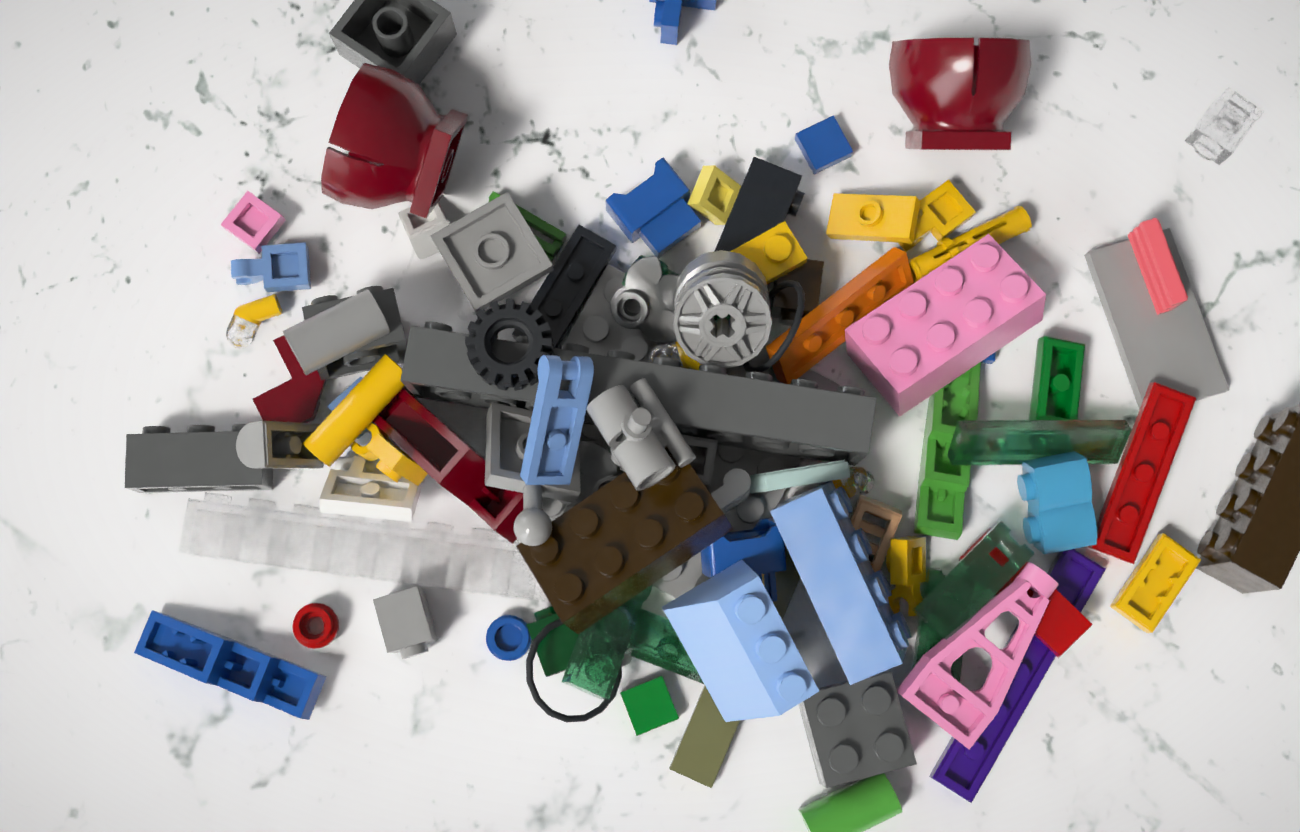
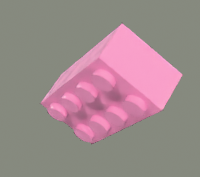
M988 234L846 328L847 355L900 417L1041 322L1046 294Z

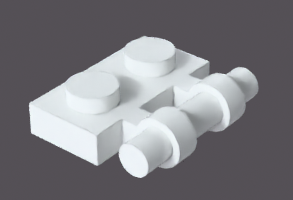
M355 454L353 458L339 457L335 461L334 469H330L320 495V512L412 522L421 493V484L417 486L404 477H401L398 483L393 481L376 467L379 462L378 460L368 461L358 454Z

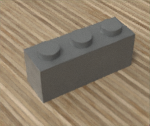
M246 424L232 425V431L215 432V426L190 425L187 426V432L171 433V428L165 426H145L142 428V434H126L124 488L137 493L273 490V469L249 468L240 461L236 451V440L240 430Z

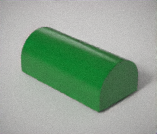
M1043 336L1037 340L1029 427L1048 432H1071L1077 430L1085 344Z

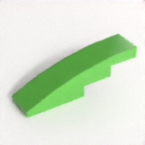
M981 362L929 397L917 489L914 533L958 540L962 535L964 497L970 482L971 449L977 435Z

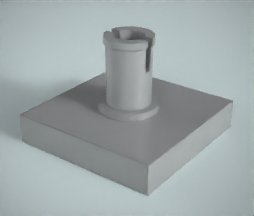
M508 191L430 235L476 313L481 308L483 310L489 308V303L505 299L554 270L551 261Z

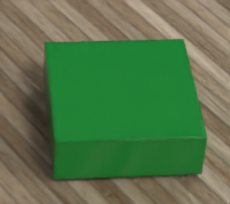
M663 676L620 692L636 736L679 719Z

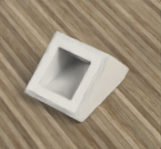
M440 201L427 219L409 213L410 208L399 212V218L417 257L421 260L439 253L430 235L450 225Z

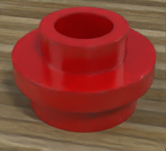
M311 603L305 605L294 617L292 626L294 636L300 644L307 648H323L332 643L338 634V616L331 607L325 604ZM320 617L324 622V629L320 634L315 635L310 630V622L314 618Z

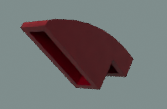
M402 388L376 416L373 422L439 485L468 505L494 531L513 544L517 540L514 533V521L518 514L523 511V493L485 486V458L413 395Z

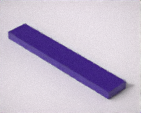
M1071 549L1058 553L1047 574L1059 584L1056 590L1079 612H1082L1106 568L1077 550ZM1019 622L1015 627L1014 631L1012 632L1007 643L1005 644L1004 648L1008 645L1016 630L1018 629ZM1035 635L994 719L970 750L952 736L929 775L930 778L970 803L974 800L1056 657Z

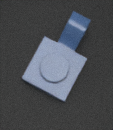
M306 242L261 246L262 258L231 260V277L236 279L237 285H250L263 281L266 292L311 289L309 248Z

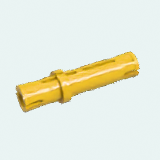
M1016 206L1012 210L986 223H982L953 239L945 237L937 242V247L912 259H908L914 283L988 234L998 244H1001L1024 232L1030 231L1032 223L1027 211L1022 206Z

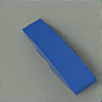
M155 610L151 611L134 651L137 655L205 684L219 686L251 701L267 704L297 718L310 720L327 677L260 649Z

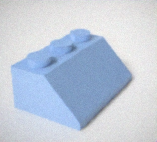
M743 560L738 561L662 606L663 611L725 722L780 716L819 692L760 577Z

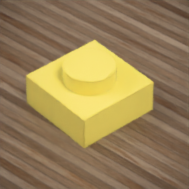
M715 165L703 166L687 204L715 225H725L741 185Z

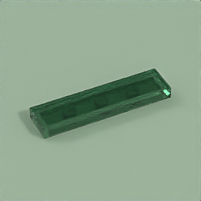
M963 420L957 423L947 456L951 465H1022L1023 461L1075 451L1087 458L1088 464H1118L1132 429L1126 420Z

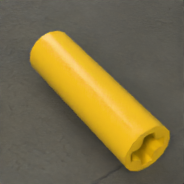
M384 354L303 442L304 446L320 461L331 467L405 386L401 382L402 368L388 355Z

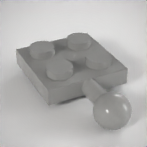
M492 402L486 417L485 486L523 493V511L518 514L514 521V533L521 543L528 546H538L547 541L552 532L551 519L542 510V497L574 503L580 494L579 446L570 485H526L520 477L533 411Z

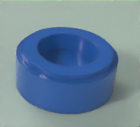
M504 615L495 619L490 624L486 633V644L489 651L496 658L504 661H514L520 659L528 652L532 644V638L527 628V623L523 619L513 615Z

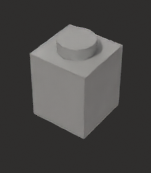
M415 586L373 599L387 653L400 652L402 659H407L429 652L427 643L437 641L438 638L424 588Z

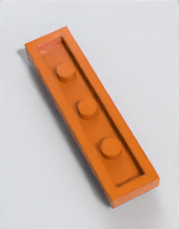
M893 247L801 319L800 326L792 343L782 357L772 365L776 379L784 384H791L792 379L801 377L846 341V328L914 284L907 253ZM790 328L766 346L769 359L782 345Z

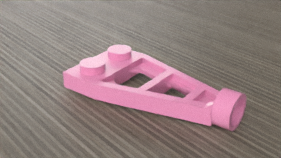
M1028 562L1013 583L926 652L897 688V693L970 750L997 715L1050 601L1048 598L1059 585L1057 581L1036 565ZM1029 589L1034 591L1032 597H1029L1027 594ZM1010 611L1018 618L1019 626L1008 645L1004 649H999L985 637V630L1001 613ZM980 647L991 656L992 667L984 685L979 690L970 691L952 676L951 666L955 660L969 649Z

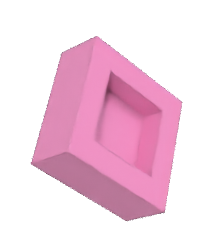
M247 191L221 223V226L260 254L262 251L261 246L268 244L286 220L276 210Z

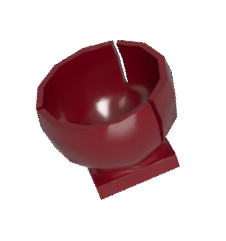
M974 37L893 41L889 59L892 94L913 124L912 130L906 131L905 149L1011 150L1012 132H1006L1003 129V123L1026 93L1031 69L1030 40L978 38V45H974Z
M363 63L350 83L339 108L328 142L349 152L346 154L329 146L327 147L321 174L322 193L342 204L367 209H376L408 200L412 203L409 213L427 219L445 193L468 114L451 109L446 115H441L419 84L393 69Z

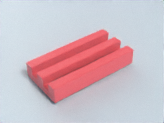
M1156 217L1141 222L1138 227H1135L1127 235L1157 315L1172 311L1188 300V296L1159 220Z

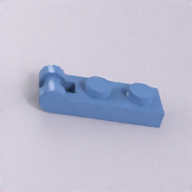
M543 355L538 362L539 383L520 477L526 485H570L591 390L594 365L592 359L588 356H574L570 361H564L557 355ZM561 380H570L568 391L559 390Z

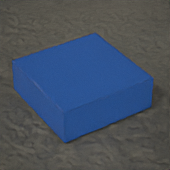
M834 115L795 134L794 139L814 175L850 158L853 154V150Z

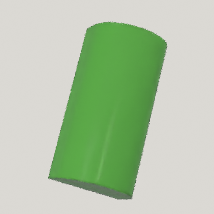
M884 773L856 780L798 809L808 832H864L903 812L898 797Z

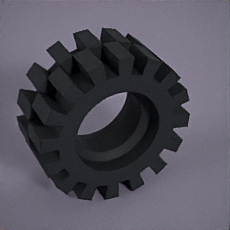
M506 299V304L499 305L498 301L489 303L491 308L486 312L481 308L476 313L478 319L475 323L470 321L467 328L469 336H465V346L467 347V356L471 365L484 382L490 386L494 384L500 390L506 391L507 387H513L517 391L523 390L522 385L527 383L530 386L538 382L537 369L540 357L543 355H554L553 337L548 322L544 320L543 314L538 309L534 311L531 309L530 304L522 301L521 305L516 304L514 299ZM504 329H518L528 338V350L518 361L503 362L496 358L492 352L494 337Z

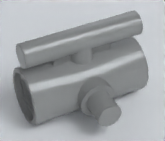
M645 378L636 381L630 386L631 392L641 407L637 406L624 385H618L595 397L586 409L608 446L611 447L612 462L622 466L633 486L638 491L653 486L675 469L676 465L665 447L668 448L679 467L686 466L696 458Z

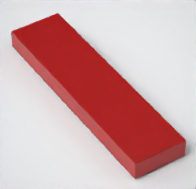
M1156 382L1149 383L1096 524L1097 544L1088 546V548L1129 564L1135 563L1196 397Z

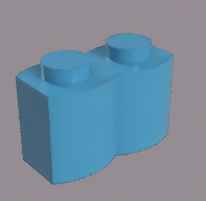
M1073 451L1023 461L1022 474L1017 477V485L1022 500L1028 502V517L1023 518V531L1027 542L1033 544L1044 555L1096 545L1097 525L1092 505V482L1087 458Z

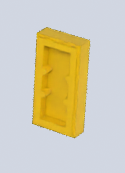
M834 193L826 235L830 239L913 243L920 200L917 196Z
M1158 534L1110 607L1146 633H1153L1201 559L1166 534Z

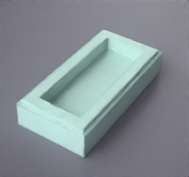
M845 460L750 475V493L850 478L849 465Z

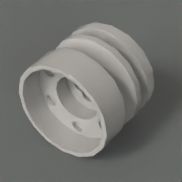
M720 250L702 254L687 264L677 279L673 314L676 339L685 353L702 365L730 368L743 365L756 357L765 346L772 326L769 293L766 278L753 261L740 253ZM716 314L720 317L717 320L714 319ZM728 314L731 316V319H729V320H727L726 318H724V317H726Z

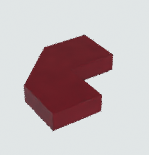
M283 335L274 339L273 342L292 379L252 400L263 421L309 423L315 420L320 406L319 401L327 380H321L317 370L305 375Z

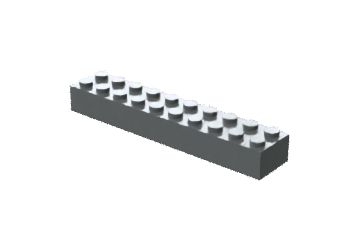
M425 322L424 328L410 327L401 382L414 397L489 409L493 402L533 411L539 383L538 377V382L530 386L529 383L522 385L523 390L515 391L513 387H507L506 391L500 390L496 385L491 384L490 386L484 382L471 365L467 356V347L465 346V336L468 337V334L452 332L451 326L439 322ZM497 334L492 342L494 356L503 362L520 360L526 354L529 346L527 336H517L516 341L513 342L497 339ZM563 343L561 349L553 348L554 355L559 356L564 361H570L574 356H588L592 359L594 375L587 406L604 391L618 385H624L637 406L641 407L631 392L630 386L636 381L645 378L683 435L718 440V445L826 462L845 460V462H848V465L856 466L870 451L876 398L864 396L865 391L860 388L839 386L836 392L818 389L819 384L817 382L805 379H792L791 384L772 382L773 376L760 372H746L745 377L726 375L727 369L715 365H700L699 370L681 368L680 361L663 357H656L653 359V363L636 361L634 354L618 350H609L607 356L591 354L588 347L574 343ZM561 380L559 390L568 391L570 380ZM586 410L583 424L595 425Z

